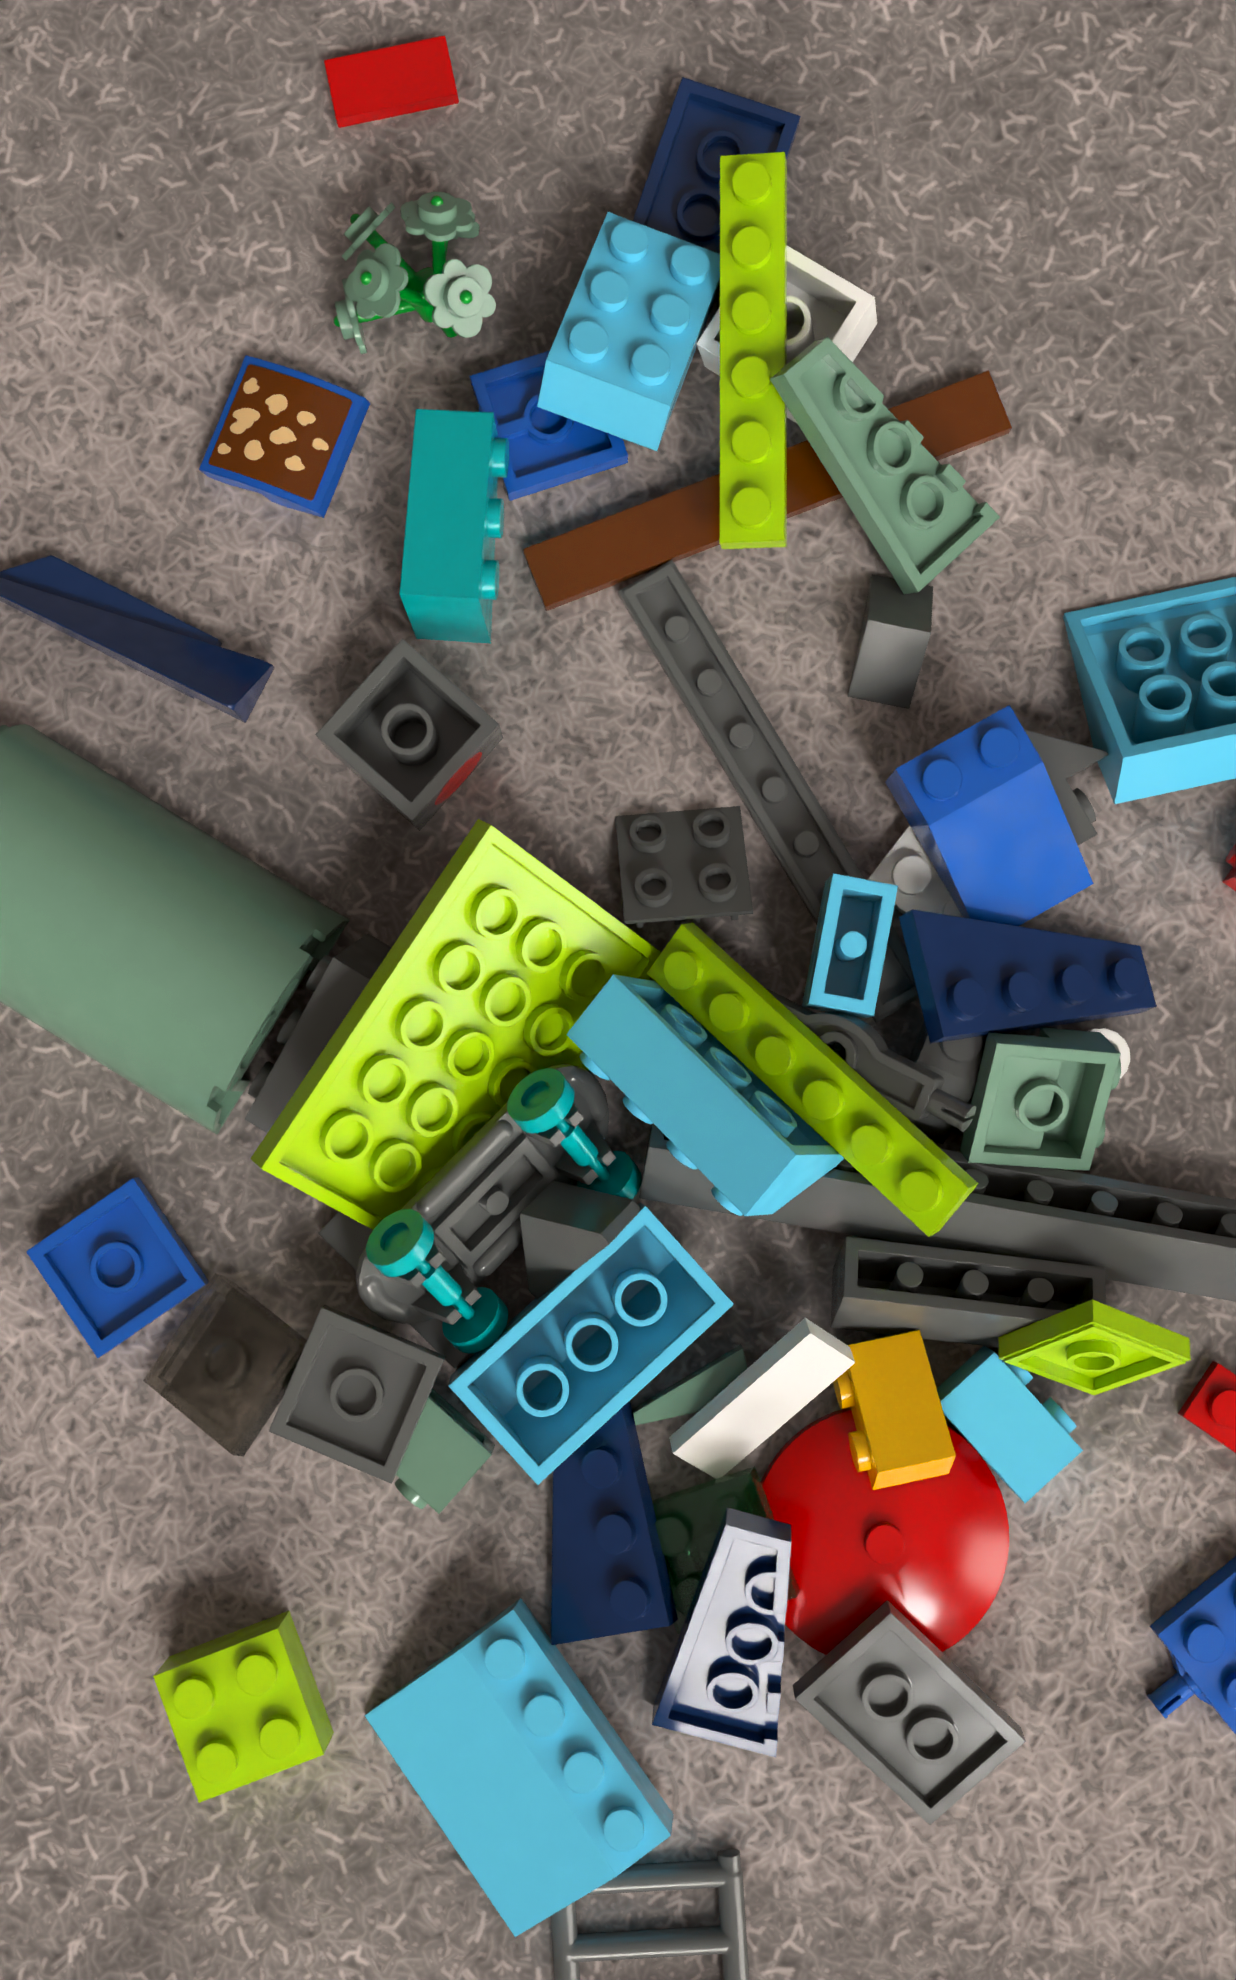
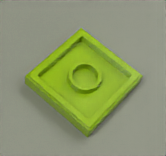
M1093 1299L998 1337L999 1359L1003 1360V1362L1094 1396L1185 1364L1186 1361L1191 1360L1190 1340L1188 1337Z

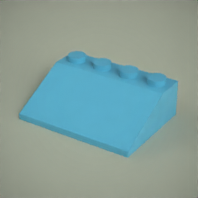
M1236 577L1064 613L1063 618L1093 748L1106 751L1109 754L1099 761L1098 765L1114 804L1236 779Z
M521 1598L364 1715L515 1937L617 1877L671 1836L674 1814L555 1645H551L550 1637Z

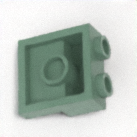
M1044 1027L1040 1028L1038 1037L988 1032L971 1104L976 1106L975 1115L969 1117L973 1120L964 1131L960 1152L968 1163L1090 1171L1095 1148L1102 1144L1105 1136L1104 1114L1110 1092L1117 1087L1120 1080L1121 1053L1101 1032Z

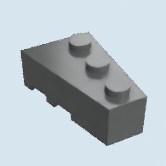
M368 933L333 958L326 954L319 961L306 984V988L314 992L304 1011L298 1008L295 1009L277 1037V1042L284 1045L275 1064L269 1061L266 1062L248 1090V1094L256 1099L245 1120L266 1133L269 1132L392 947Z

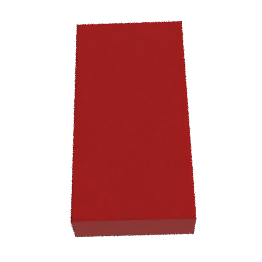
M445 35L324 60L339 128L459 103Z

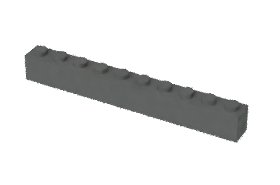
M654 1123L651 1124L639 1198L736 1215L723 1207L715 1199L711 1192L714 1185L699 1169H691L685 1166L669 1152L666 1146L669 1139ZM941 1149L979 1184L940 1231L930 1237L921 1231L845 1158L840 1164L773 1214L744 1216L888 1242L1105 1267V1279L1236 1302V1200L1061 1169L968 1163L961 1152Z

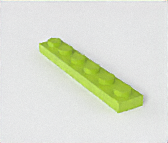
M785 152L720 156L719 543L722 549L787 547V406L770 381L771 377L787 365V161Z
M694 923L681 924L647 974L928 1237L939 1232L979 1183Z

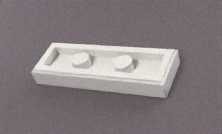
M804 1318L669 1437L672 1453L715 1479H721L855 1363L850 1347L807 1318Z

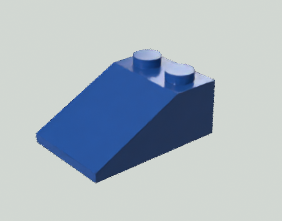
M1010 705L899 766L885 781L963 918L1020 926L1094 884L1044 763Z

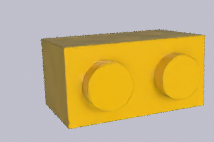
M920 1330L848 1345L852 1351L855 1363L833 1381L840 1408L851 1407L857 1431L849 1432V1444L857 1472L868 1471L872 1490L949 1474L956 1454Z

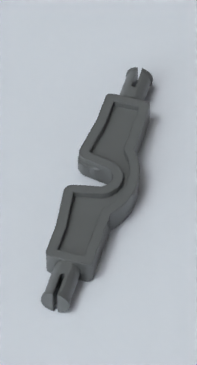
M766 989L831 1049L836 1042L842 1044L846 1050L845 1062L903 1115L918 1121L927 1118L931 1114L959 1128L962 1132L969 1127L973 1120L969 1117L975 1115L976 1106L970 1105L941 1090L944 1083V1078L941 1075L889 1050L884 1039L869 1024L855 1016L842 1012L828 1011L815 1013Z

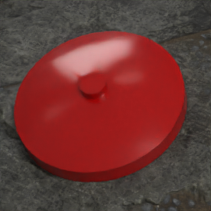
M851 1407L834 1411L805 1426L780 1449L771 1461L757 1490L752 1514L791 1524L792 1543L785 1625L810 1647L827 1655L888 1600L940 1651L944 1652L964 1638L980 1622L990 1608L999 1591L1008 1561L1009 1523L1000 1488L986 1462L959 1433L948 1425L956 1454L949 1474L872 1490L868 1471L857 1472L849 1444V1432L857 1431Z

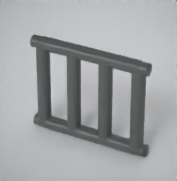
M735 1848L720 1850L717 1852V1859L633 1864L617 1877L587 1894L718 1888L720 1925L578 1934L576 1901L551 1915L554 1980H580L579 1962L722 1954L723 1980H749L744 1885L740 1851Z

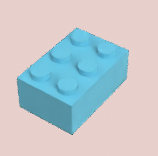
M607 212L546 359L537 407L657 451L696 351L697 342L702 335L720 284V254Z

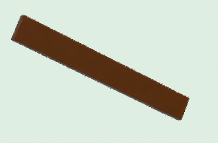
M989 370L888 409L900 422L908 420L922 434L924 438L921 444L937 461L1009 434L1012 428ZM808 440L787 448V519L843 497ZM720 474L524 548V557L545 610L554 609L659 568L670 560L676 562L720 545Z

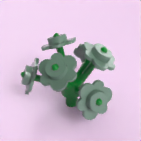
M429 192L422 195L418 200L406 202L401 206L400 213L401 218L405 221L406 231L412 235L424 234L428 239L432 240V267L423 268L418 272H415L401 257L398 248L388 244L375 230L396 208L392 202L380 215L369 206L361 215L355 213L350 217L352 225L344 235L353 244L341 257L346 261L365 240L371 244L375 252L368 249L363 250L358 255L357 266L348 278L342 279L345 300L335 302L337 315L333 321L337 327H340L344 340L355 338L360 353L365 354L367 353L361 323L381 318H390L394 315L415 310L425 322H433L437 327L441 328L447 337L451 338L458 335L463 338H469L478 334L483 324L482 317L491 316L496 309L495 299L488 294L492 286L491 274L483 265L473 264L465 267L464 263L458 259L446 261L449 240L458 239V237L475 238L479 235L480 226L475 222V214L472 212V206L469 201L462 198H454L445 192Z

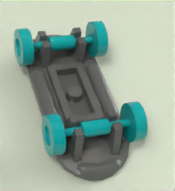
M569 1063L552 1065L529 1074L516 1085L509 1096L508 1102L399 1211L388 1215L374 1228L369 1236L366 1247L359 1257L355 1274L358 1294L369 1310L384 1320L401 1324L420 1323L434 1318L443 1321L442 1330L444 1336L463 1353L469 1354L482 1351L499 1338L507 1324V1306L491 1289L476 1287L487 1276H490L523 1242L520 1213L553 1180L629 1199L635 1197L641 1186L642 1174L638 1166L625 1152L612 1151L606 1141L609 1126V1108L606 1094L598 1079L583 1067Z

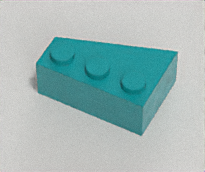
M416 409L399 593L416 639L491 644L493 600H497L499 592V561L495 560V538H502L504 529V500L497 498L498 477L507 478L509 467L508 438L498 437L494 412Z

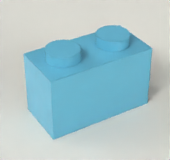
M834 873L825 881L803 997V1007L826 1012H842L863 1019L874 1016L897 895V885Z
M983 1346L937 1388V1392L945 1417L1006 1485L1026 1503L1083 1451L1069 1435L1077 1426L1052 1398L1049 1397L1043 1404L1035 1398L1026 1387L1033 1379L1027 1370L1003 1362L994 1351Z

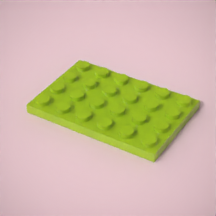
M478 819L250 1159L262 1170L374 1230L384 1218L399 1211L508 1102L513 1089L526 1076L537 1070L565 1063L580 1066L589 1071L579 1057L583 1051L566 1034L613 974L649 980L650 976L647 972L661 952L495 827Z

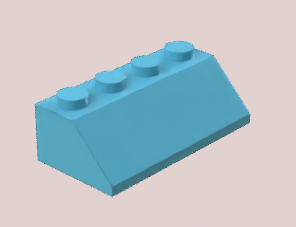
M613 974L566 1034L583 1051L579 1056L582 1063L598 1077L611 1080L625 1094L622 1099L625 1107L641 1121L648 1124L654 1123L669 1139L666 1143L669 1152L685 1166L691 1169H699L714 1185L711 1192L715 1199L723 1207L736 1215L755 1216L773 1214L840 1164L844 1159L656 981Z
M641 1202L638 1204L641 1211L608 1246L539 1299L535 1298L505 1326L502 1334L493 1344L482 1351L476 1352L450 1376L449 1387L537 1485L734 1305L653 1213Z

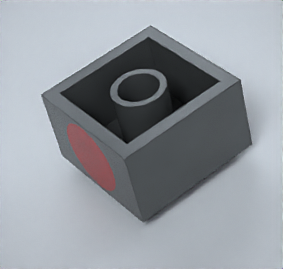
M403 638L315 734L326 749L419 831L503 739L499 723Z

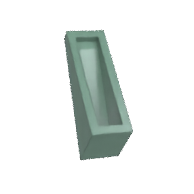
M740 1344L634 1407L635 1425L700 1411L747 1369L742 1345Z

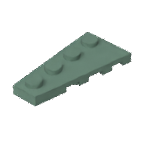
M829 337L811 343L770 378V381L903 594L920 592L1000 518L987 502L978 504L963 488L966 480L949 463L941 465L921 444L924 437L908 420L900 422L882 404L884 395Z

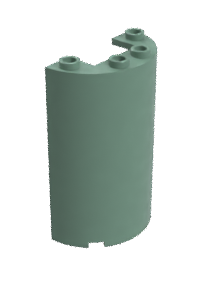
M19 724L12 727L1 725L0 1002L206 1129L218 1134L250 1080L243 1077L250 1063L308 969L313 971L319 961L326 954L330 953L348 924L349 919L27 724Z

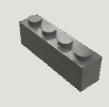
M846 1237L833 1267L830 1328L887 1335H898L920 1330L922 1339L999 1348L998 1337L1092 1299L1106 1305L1105 1267Z

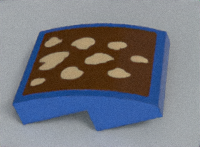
M245 355L199 470L209 478L260 493L271 502L324 518L370 402L365 397L322 379Z

